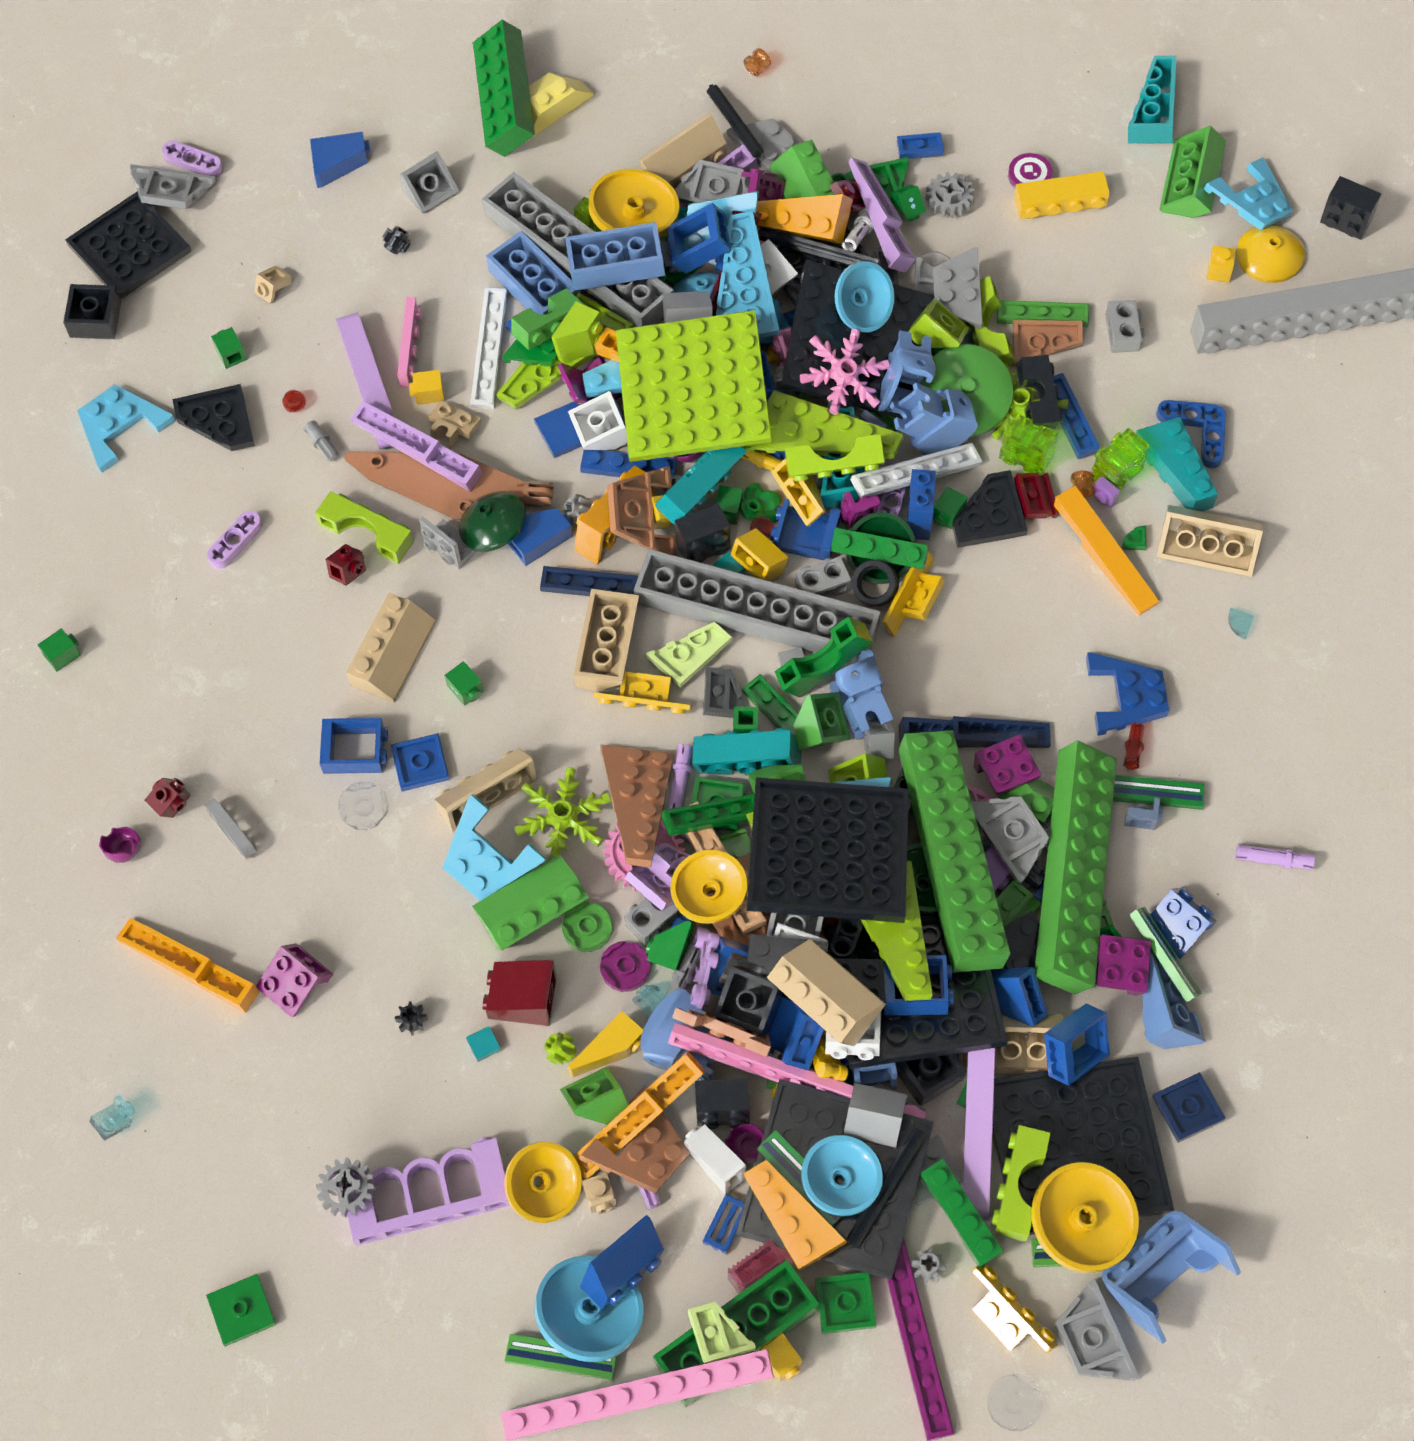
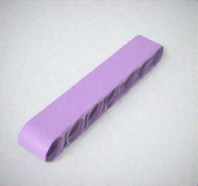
M358 312L337 318L336 322L363 401L394 417ZM376 437L379 449L391 446Z
M996 1048L968 1052L963 1190L981 1218L987 1221L990 1219Z

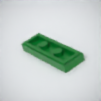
M759 674L742 688V692L756 707H759V710L777 729L791 730L795 737L793 725L799 713Z

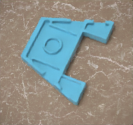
M1264 158L1250 163L1246 168L1258 182L1247 189L1235 193L1221 177L1208 182L1204 187V190L1209 194L1213 191L1220 196L1221 199L1219 201L1224 205L1231 204L1238 209L1239 212L1237 214L1259 230H1263L1288 218L1293 212Z
M759 191L691 203L688 205L687 216L714 203L725 213L728 228L730 215H733V210L757 212ZM708 226L685 238V251L710 238ZM716 258L712 259L708 263L716 266Z
M115 384L77 410L101 473L119 461L115 453L106 445L109 441L142 418H145L158 433L175 421L171 413Z
M472 794L467 800L443 869L481 901L542 864L548 858L532 844H528L514 862L509 860L475 830L490 808Z

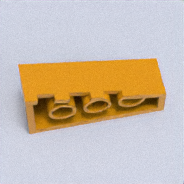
M844 194L758 201L757 212L753 215L756 226L760 228L765 227L787 234L843 244L853 199Z
M767 1160L743 1174L799 1270H804L847 1243Z

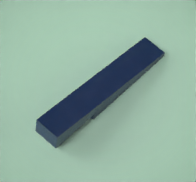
M953 716L952 720L902 717L899 723V747L904 734L951 730H953L958 748H987L1019 734L1027 748H1049L1051 746L1050 723Z

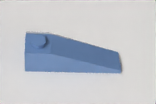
M1150 948L1147 993L1143 994V1023L1149 1043L1164 1049L1204 1043L1205 1038L1195 1011L1190 1013L1184 1001L1185 999Z

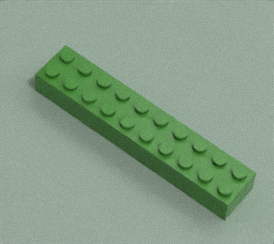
M953 730L904 734L898 750L950 964L952 965V972L1001 969L1010 956V950Z
M1079 740L1060 749L1058 753L1035 962V975L1037 979L1072 994H1078L1095 987L1117 762L1116 758Z

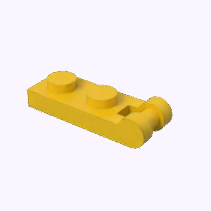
M824 1029L812 1064L819 1078L828 1079L833 1077L834 1080L844 1081L847 1078L848 1069L845 1065L841 1064L840 1059L833 1058L831 1054H826V1030Z

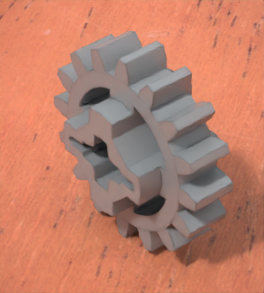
M946 172L945 177L937 174V180L932 178L930 185H927L925 199L928 201V207H934L935 214L939 211L942 212V217H945L947 213L950 214L951 218H954V213L962 216L963 210L969 211L970 205H973L974 189L971 188L972 182H965V176L958 178V173L950 176L949 172Z
M346 1157L344 1164H340L338 1159H336L335 1167L325 1166L328 1172L326 1175L319 1174V1178L323 1183L316 1184L317 1190L322 1191L317 1197L319 1201H324L322 1206L325 1210L331 1208L333 1216H336L339 1211H341L343 1218H346L350 1211L354 1216H357V1209L359 1207L364 1211L367 1209L364 1204L365 1201H373L369 1192L376 1191V1188L373 1184L369 1183L375 1179L372 1174H368L370 1170L367 1165L360 1169L361 1163L359 1160L351 1164L350 1159ZM353 1172L358 1174L363 1179V1182L355 1180ZM347 1180H348V1183L350 1184L351 1187H348V1188L346 1189V1192H345V1195H344V1193H343V1191L341 1190V1188H345V1186H346V1184H347ZM329 1194L338 1196L339 1203L334 1202Z

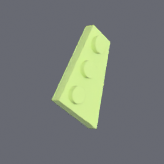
M713 622L689 633L687 637L676 642L673 640L667 643L665 647L657 651L647 652L646 658L667 677H671V680L681 688L732 641V637L718 624Z

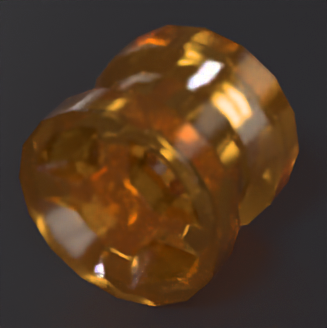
M756 48L752 52V56H747L744 59L745 68L753 76H759L762 73V69H766L771 65L768 54L760 48Z
M1081 470L1071 474L1070 482L1078 488L1084 498L1094 495V486L1092 485L1094 482L1093 473Z

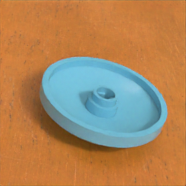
M595 1256L572 1257L551 1268L539 1285L534 1305L537 1325L547 1342L563 1355L585 1362L608 1360L624 1352L635 1340L642 1325L644 1315L643 1299L638 1286L634 1289L630 1287L623 1292L624 1296L616 1305L612 1306L609 1304L603 1310L580 1288L589 1263L596 1258Z

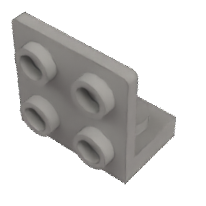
M424 517L419 520L421 533L424 537V545L430 551L439 553L446 564L450 566L453 564L456 568L460 569L478 552L468 548L462 541L459 531L444 519L436 526Z

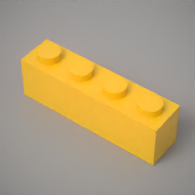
M1104 171L1016 184L1014 200L1019 219H1033L1038 216L1057 215L1059 213L1107 206L1110 192Z

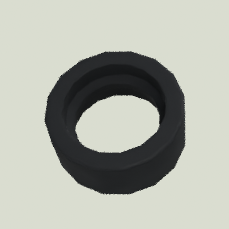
M868 560L855 569L851 579V587L854 595L861 602L870 606H883L889 603L897 593L899 578L896 571L889 564L879 560ZM872 569L884 571L889 579L887 591L879 597H870L862 589V578Z

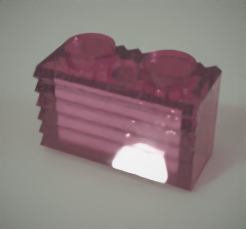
M768 1240V1243H764L763 1246H759V1249H755L754 1253L750 1252V1256L746 1255V1258H742L741 1262H737V1265L728 1268V1280L738 1294H740L786 1261V1259L774 1242Z

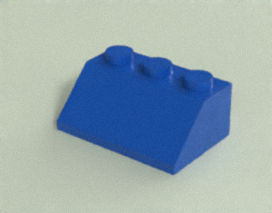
M645 1215L589 1263L580 1288L602 1310L609 1304L612 1306L616 1305L624 1296L623 1292L629 1287L634 1289L642 1281V1276L647 1271L650 1273L654 1272L662 1262L660 1257L664 1248L648 1215Z

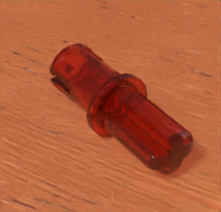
M1131 724L1129 739L1124 745L1126 754L1123 766H1126L1129 770H1136L1140 766V756L1144 750L1142 740L1145 727L1143 724Z

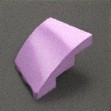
M664 843L655 848L651 868L639 866L630 870L625 879L663 911L674 904L670 888L672 876L678 865L690 855Z

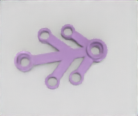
M701 927L697 928L694 938V947L701 949L700 967H695L693 973V982H697L699 985H694L690 1001L691 1005H695L697 1009H702L703 1005H708L711 990L707 989L710 968H716L719 957L718 953L711 952V949H717L719 934L709 932V929Z

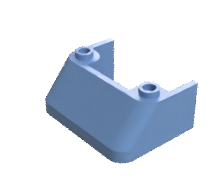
M1172 1211L1164 1215L1136 1240L1131 1251L1123 1260L1104 1270L1102 1280L1106 1288L1132 1320L1163 1344L1167 1340L1157 1321L1159 1316L1158 1307L1152 1301L1188 1267L1196 1272L1204 1273L1212 1270L1220 1263L1237 1276L1241 1271L1229 1244L1183 1212Z

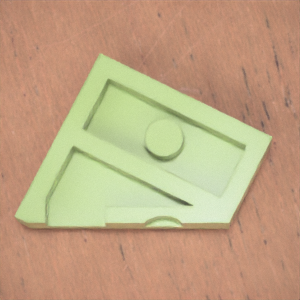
M716 1302L688 1310L704 1364L756 1349L752 1340L749 1341L740 1332L739 1326L732 1319L726 1317L724 1310Z

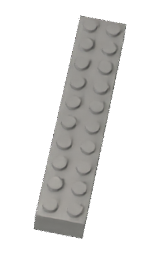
M513 172L482 198L486 216L512 236L522 231L572 280L565 237L594 233L595 231ZM657 277L584 289L615 314L634 324V327L657 324L664 317L662 294L674 293L672 288Z
M1414 268L1197 305L1190 330L1197 354L1213 353L1223 349L1233 350L1246 345L1256 346L1264 342H1278L1287 338H1301L1305 335L1324 334L1333 330H1347L1350 327L1356 326L1365 327L1379 322L1388 323L1402 318H1414Z
M651 549L647 552L634 588V595H639L638 604L709 624L715 622L720 627L797 648L801 647L812 652H818L825 647L831 639L830 630L848 616L865 623L873 642L880 623L881 611ZM873 644L870 645V646H869L868 648H866V649L871 650ZM858 655L849 662L856 663Z

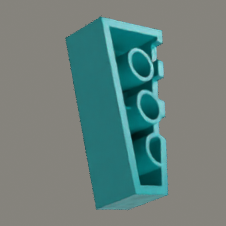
M1177 55L1154 56L1145 85L1142 87L1139 101L1133 111L1132 120L1128 125V143H1173Z
M853 407L839 409V413L855 418ZM828 453V456L825 455L827 460H838L845 457L841 456V454ZM857 468L856 473L842 475L841 471L832 472L831 477L823 478L821 500L825 509L840 507L844 493L850 491L856 503L860 497L850 479L853 475L865 472L864 468Z
M1177 417L1136 430L1133 446L1137 451L1140 450L1145 456L1146 462L1158 471L1159 477L1173 489V494L1187 509L1202 512L1212 509L1218 493L1181 418Z
M743 447L707 451L654 506L675 525L674 520L694 513L695 511L692 507L695 506L698 509L708 499L704 495L706 493L711 495L720 486L717 482L720 480L723 483L732 474L729 469L747 451Z
M784 728L768 732L753 730L750 733L728 732L725 735L706 733L702 736L694 737L692 764L699 774L731 775L733 771H737L748 776V773L771 765L801 764L802 750H799L791 730Z

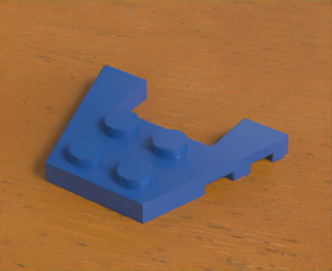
M1087 652L1088 676H1114L1119 712H1096L1094 718L1097 736L1105 735L1109 730L1116 729L1118 731L1125 729L1127 725L1138 722L1142 724L1168 716L1169 705L1162 670Z

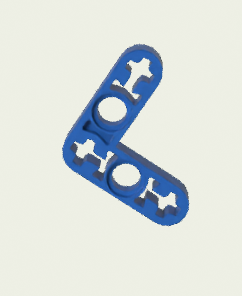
M1174 400L1162 401L1158 405L1156 412L1157 419L1160 422H1165L1180 417L1184 426L1202 427L1201 461L1207 468L1219 467L1224 455L1225 410L1215 404ZM1165 409L1169 410L1170 415L1166 414ZM1178 410H1181L1180 416H1177ZM1192 410L1197 414V417L1188 418L1184 412ZM1211 414H1216L1217 419H1212ZM1214 432L1218 434L1219 439L1216 441L1210 440L1207 434ZM1211 448H1215L1214 460L1210 459L1211 457L1209 456Z

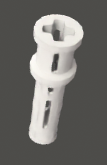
M866 208L855 219L853 230L842 244L843 249L854 252L863 237L872 232L874 227Z

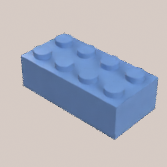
M656 222L565 237L574 291L665 276Z
M522 231L486 255L488 271L525 309L531 308L537 314L547 315L548 298L566 288L575 296L579 294V290L574 291L572 280Z

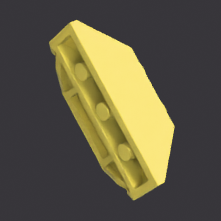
M547 73L529 85L535 135L592 98L594 93L581 80L553 73Z

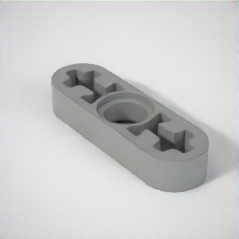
M215 798L204 805L212 819L245 859L256 852L247 837Z

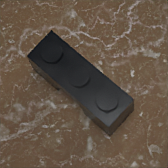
M1049 355L1021 357L1016 365L1020 388H1034L1040 395L1039 401L1029 402L1024 409L1028 432L1056 429L1063 418L1062 408L1058 407L1057 402L1059 393L1058 387L1053 381L1054 365L1050 362Z

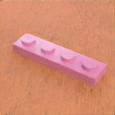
M406 297L397 373L400 387H409L410 378H413L412 373H415V366L412 364V360L417 357V346L414 345L415 339H419L417 320H421V306H417L416 297Z

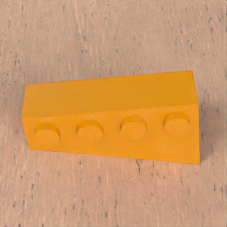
M634 465L628 472L622 473L619 481L645 474L646 472ZM651 488L652 497L655 495L656 489ZM608 489L600 499L597 498L593 502L591 508L586 513L582 512L576 522L578 526L574 551L597 565L602 560V551L605 548L610 550L615 544L614 540L617 537L616 534L610 532Z

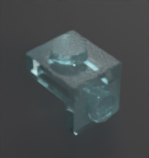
M645 985L636 992L637 996L632 1001L641 1008L647 1019H649L655 1008L665 998V995L658 986Z
M119 1094L115 1096L112 1105L92 1115L89 1122L105 1141L131 1127L135 1114L134 1108L129 1101H125Z

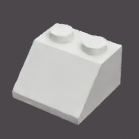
M610 391L568 411L584 450H614L627 444L625 419Z

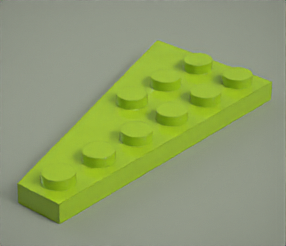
M579 293L576 296L583 305L600 312L604 329L607 327L616 331L634 328V324L584 295ZM597 353L565 362L564 364L578 368L595 357ZM558 359L553 367L541 366L540 364L526 365L522 362L496 394L498 399L512 408L518 409L561 380V372L558 365L562 362Z
M774 390L767 402L772 442L745 446V450L747 452L764 450L767 453H776V451H784L788 447L809 444L817 455L828 456V453L846 456L851 452L857 437L881 434L884 458H895L904 438L903 434L842 413L833 415L829 412L830 409Z
M907 861L905 923L861 921L872 942L876 943L881 958L888 965L891 976L904 1000H929L932 998V988L912 862Z

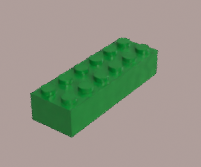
M502 19L473 42L485 147L505 157L533 137L535 131L522 33L520 29Z
M786 1260L721 1308L724 1310L726 1317L732 1319L739 1326L740 1332L749 1341L752 1340L756 1346L754 1351L737 1355L741 1356L761 1351L764 1346L782 1333L784 1335L788 1334L819 1311V1303L788 1260ZM693 1328L653 1355L654 1363L662 1374L704 1364ZM701 1396L680 1401L686 1408Z

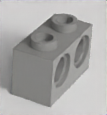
M1136 300L1109 301L1105 316L1111 353L1139 351L1141 342H1144L1145 333L1144 328H1140L1141 309H1137Z
M841 557L827 558L820 564L812 567L805 566L796 572L795 584L799 590L829 598L851 591V578ZM836 574L838 577L832 578L828 575ZM814 582L816 583V585L810 586L806 583Z
M644 897L645 900L639 905L634 904L626 911V916H624L625 926L646 947L650 938L654 939L656 935L664 932L671 926L676 918H680L683 915L676 908L675 904L661 911L649 899ZM641 918L649 920V923L646 925H638L636 922Z

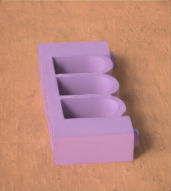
M491 1137L480 1138L476 1140L475 1144H471L472 1151L464 1148L453 1149L441 1158L439 1164L430 1158H417L405 1167L403 1174L398 1169L392 1167H382L372 1173L375 1180L369 1183L373 1184L375 1188L386 1179H394L402 1184L408 1215L379 1222L374 1192H369L373 1201H365L364 1204L367 1209L364 1211L359 1207L357 1209V1216H354L351 1211L347 1214L355 1245L359 1246L511 1206L505 1193V1170L497 1139H491ZM465 1160L471 1162L476 1167L482 1195L452 1203L446 1176L448 1168L457 1161ZM422 1170L434 1171L439 1175L445 1205L415 1213L410 1190L412 1177ZM353 1172L354 1179L363 1182V1179ZM347 1180V1184H346L345 1188H342V1191H343L344 1195H345L346 1189H347L348 1187H351L350 1184L348 1183V1180Z

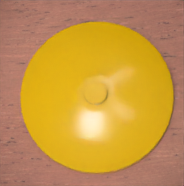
M621 169L610 172L595 182L590 191L588 208L593 222L602 231L656 222L660 238L668 233L667 227L677 221L679 199L673 187L660 176L640 169Z
M1079 1162L1058 1168L1043 1180L1032 1202V1224L1040 1245L1053 1260L1073 1271L1094 1273L1106 1270L1123 1260L1131 1251L1136 1241L1139 1216L1135 1200L1125 1183L1113 1172L1102 1166Z

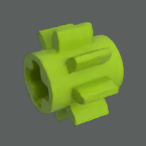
M566 1032L550 1035L544 1045L545 1052L548 1053L546 1059L555 1065L557 1063L562 1065L563 1063L570 1062L577 1051L576 1045L572 1043L575 1038Z

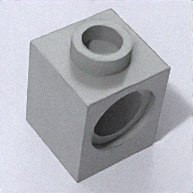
M880 721L867 722L870 730L866 731L864 735L865 752L884 759H894L895 732L890 722L881 725Z

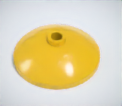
M1271 225L1263 230L1253 227L1246 231L1238 242L1236 257L1240 267L1250 277L1261 282L1280 283L1293 278L1301 270L1305 259V250L1300 239L1292 231L1278 225Z
M704 850L688 856L678 865L671 880V896L676 908L688 919L705 924L717 923L731 917L742 906L747 895L748 881L742 865L733 856L718 850ZM713 890L716 892L713 896L707 895L709 891Z
M553 1142L529 1144L515 1154L507 1167L504 1183L505 1193L511 1207L524 1219L536 1223L554 1222L568 1214L579 1198L582 1186L580 1167L575 1157L559 1144ZM538 1176L540 1183L538 1186H535L534 1179Z

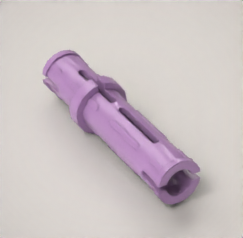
M683 744L678 745L676 764L672 766L674 775L668 809L684 806L688 776L692 773L690 763L693 746L685 744V748H683Z
M1237 844L1236 860L1284 866L1285 869L1294 867L1313 870L1315 854L1293 852L1292 849L1288 848L1286 850H1276Z

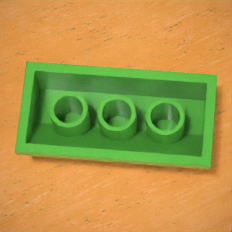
M1211 125L1174 140L1159 208L1161 212L1195 218L1212 211L1215 193L1212 191L1209 194L1204 190V187L1208 182L1219 178L1226 140Z
M812 139L791 146L769 165L771 173L777 174V179L785 181L784 199L834 195L830 189L834 182Z
M558 854L472 905L497 950L502 951L589 897L575 873L561 855Z

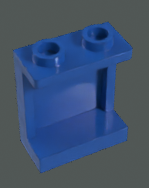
M785 499L783 507H778L776 520H779L777 527L773 526L770 540L774 541V545L785 553L818 560L830 558L834 530L839 527L841 510L831 508L830 515L823 513L810 526H806L796 509L789 505L790 500Z
M783 997L769 1033L770 1045L772 1049H776L783 1054L781 1060L783 1063L809 1070L824 1029L791 999Z

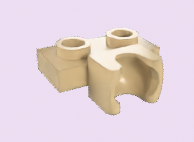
M440 400L429 414V422L433 423L430 429V437L436 440L440 437H446L448 440L446 447L452 448L459 439L458 435L467 439L471 438L480 426L481 418Z

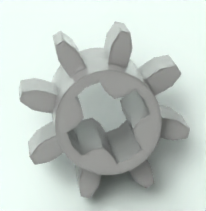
M575 494L574 499L569 498L565 502L564 513L570 518L572 523L576 524L582 512L586 513L591 508L590 499L585 498L583 495Z
M932 1248L925 1254L918 1251L917 1256L920 1260H914L911 1266L917 1268L914 1277L921 1276L924 1278L925 1284L932 1278L938 1282L940 1277L937 1272H943L946 1266L939 1264L943 1255L936 1256L932 1254ZM926 1261L931 1262V1271L926 1270Z

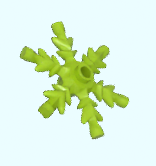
M1007 363L1004 364L1012 379L1013 398L1009 413L1005 415L991 434L995 440H999L1005 430L1008 434L1011 433L1012 423L1016 425L1015 417L1018 415L1025 417L1024 409L1029 402L1040 400L1035 398L1034 393L1036 390L1034 388H1019L1017 371L1011 373ZM1068 399L1057 400L1058 407L1068 409ZM1026 418L1024 419L1022 425L1026 424ZM1032 431L1037 442L1045 439L1042 431Z
M571 767L566 768L564 781L558 779V784L562 791L556 790L561 796L560 800L556 802L551 801V793L546 796L542 785L536 790L531 784L526 782L521 789L531 796L527 802L539 803L537 808L546 807L548 813L544 817L536 814L537 819L524 817L527 823L515 826V832L519 836L530 831V836L532 837L540 827L543 832L547 824L553 825L555 831L548 835L553 838L545 845L546 848L552 847L549 859L560 854V849L567 850V845L563 838L569 839L564 833V830L568 827L574 828V836L579 833L584 844L587 838L597 847L604 841L601 836L594 833L598 827L586 825L588 821L579 822L577 816L580 812L589 815L588 810L600 812L601 808L598 807L599 805L611 802L609 795L605 793L595 798V793L593 792L587 797L585 802L583 797H581L579 804H572L570 798L577 794L572 791L580 782H573L576 769Z

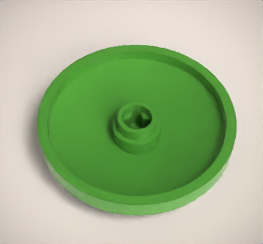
M960 344L958 347L945 348L933 357L932 360L936 365L935 377L929 383L926 382V377L924 376L921 385L935 391L938 389H944V391L946 389H956L967 395L971 400L978 423L976 431L970 437L982 435L995 428L1007 414L1013 398L1012 379L1001 359L983 347L970 344ZM940 396L943 411L951 412L948 400Z

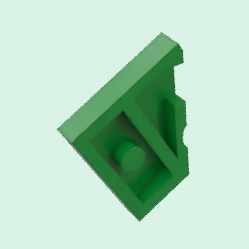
M908 157L869 165L892 204L893 201L890 193L904 187L909 162Z
M552 338L530 350L516 339L502 356L505 363L523 361L526 365L540 364L541 366L553 367L558 361Z

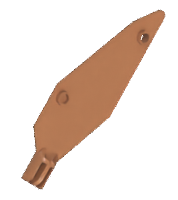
M350 451L345 454L346 462L368 480L455 520H461L466 509L476 499L492 492H511L517 495L524 505L552 506L553 482H524L463 454L459 455L479 465L483 472L471 492L405 453Z

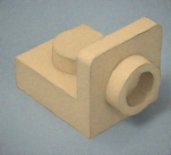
M275 265L257 274L254 292L268 303L274 301L275 291L290 285L292 276Z
M607 1173L582 1180L591 1213L603 1214L613 1209L612 1206L617 1205Z

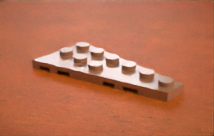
M600 744V752L608 779L609 792L617 819V827L620 832L626 865L651 868L674 753Z

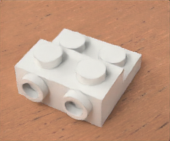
M881 1011L855 1047L840 1044L826 1031V1054H831L836 1059H843L847 1055H858L862 1060H870L874 1056H879Z

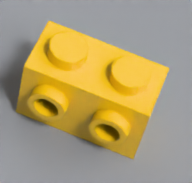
M758 529L737 537L731 552V556L755 578L771 581L783 575L789 558Z

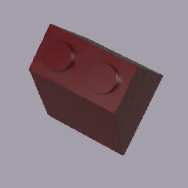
M554 961L494 962L493 970H489L487 975V985L490 986L489 994H484L482 1009L486 1010L488 1019L549 1026L557 981Z

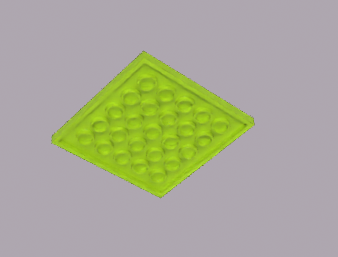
M755 310L616 330L630 462L772 442Z

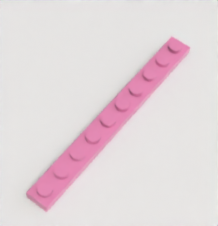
M675 1023L668 1044L775 1082H779V1079L847 1098L852 1096L854 1086L846 1084L844 1081L834 1080V1078H819L813 1069L804 1070L787 1065L769 1055L765 1057L733 1042L719 1039V1037L710 1033L705 1034L694 1030L693 1027L686 1024L680 1025ZM907 1104L904 1107L903 1113L925 1119L926 1112L920 1110L917 1106Z
M766 1349L501 1412L506 1441L775 1377L769 1350Z

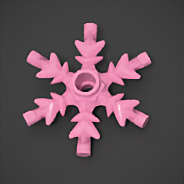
M858 329L851 330L849 340L843 338L846 349L841 348L845 355L842 359L836 357V349L831 352L829 341H826L824 345L816 335L809 341L818 349L814 351V354L825 357L822 361L830 362L832 367L830 370H827L820 366L821 371L810 367V374H800V382L803 384L814 381V386L817 387L823 380L826 385L830 378L834 379L837 382V386L830 389L834 392L827 397V400H833L829 411L833 415H838L840 404L847 405L844 394L849 396L845 389L847 385L854 386V394L859 392L862 403L867 399L873 408L880 404L878 398L871 394L875 393L876 390L865 386L868 382H860L858 376L861 373L869 377V373L880 376L878 370H887L889 362L884 360L875 363L876 358L872 357L867 363L863 359L860 365L856 364L853 358L860 354L855 352L863 346L861 343L857 344L860 336Z

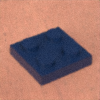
M1200 1072L1162 1089L1152 1096L1177 1143L1218 1125L1226 1119Z

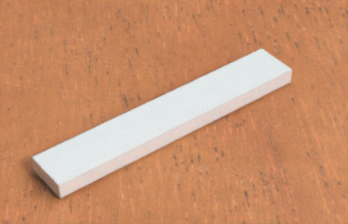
M485 288L470 402L471 408L494 409L508 298L507 289Z
M973 443L881 467L878 470L853 475L850 480L860 498L867 495L871 497L910 486L912 469L936 471V478L978 467L983 461Z

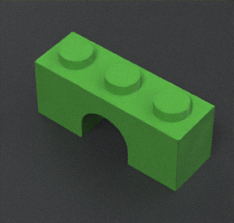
M566 288L548 298L547 315L537 314L531 308H528L511 317L512 335L530 350L552 337L576 301L581 304L583 303Z

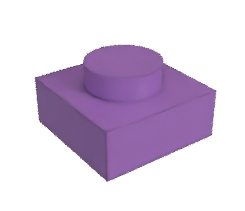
M1102 476L1096 481L1093 494L1099 502L1112 508L1118 501L1120 490Z

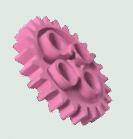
M661 819L656 847L667 843L679 851L685 852V849L681 848L684 846V840L678 839L679 835L669 836L663 819ZM616 823V832H608L611 840H605V847L608 849H604L603 854L608 858L604 861L605 866H610L608 868L609 875L616 874L614 877L616 883L623 879V888H626L630 883L625 877L636 866L626 865L624 854L621 850L620 832ZM632 885L633 892H635L637 889Z

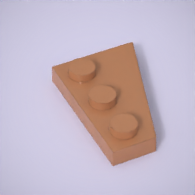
M1013 320V353L1016 360L1013 366L1017 365L1021 357L1052 355L1082 346V321Z

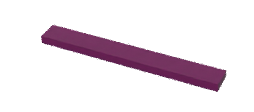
M903 1238L893 1279H886L926 1440L932 1441L954 1436V1430L905 1239Z

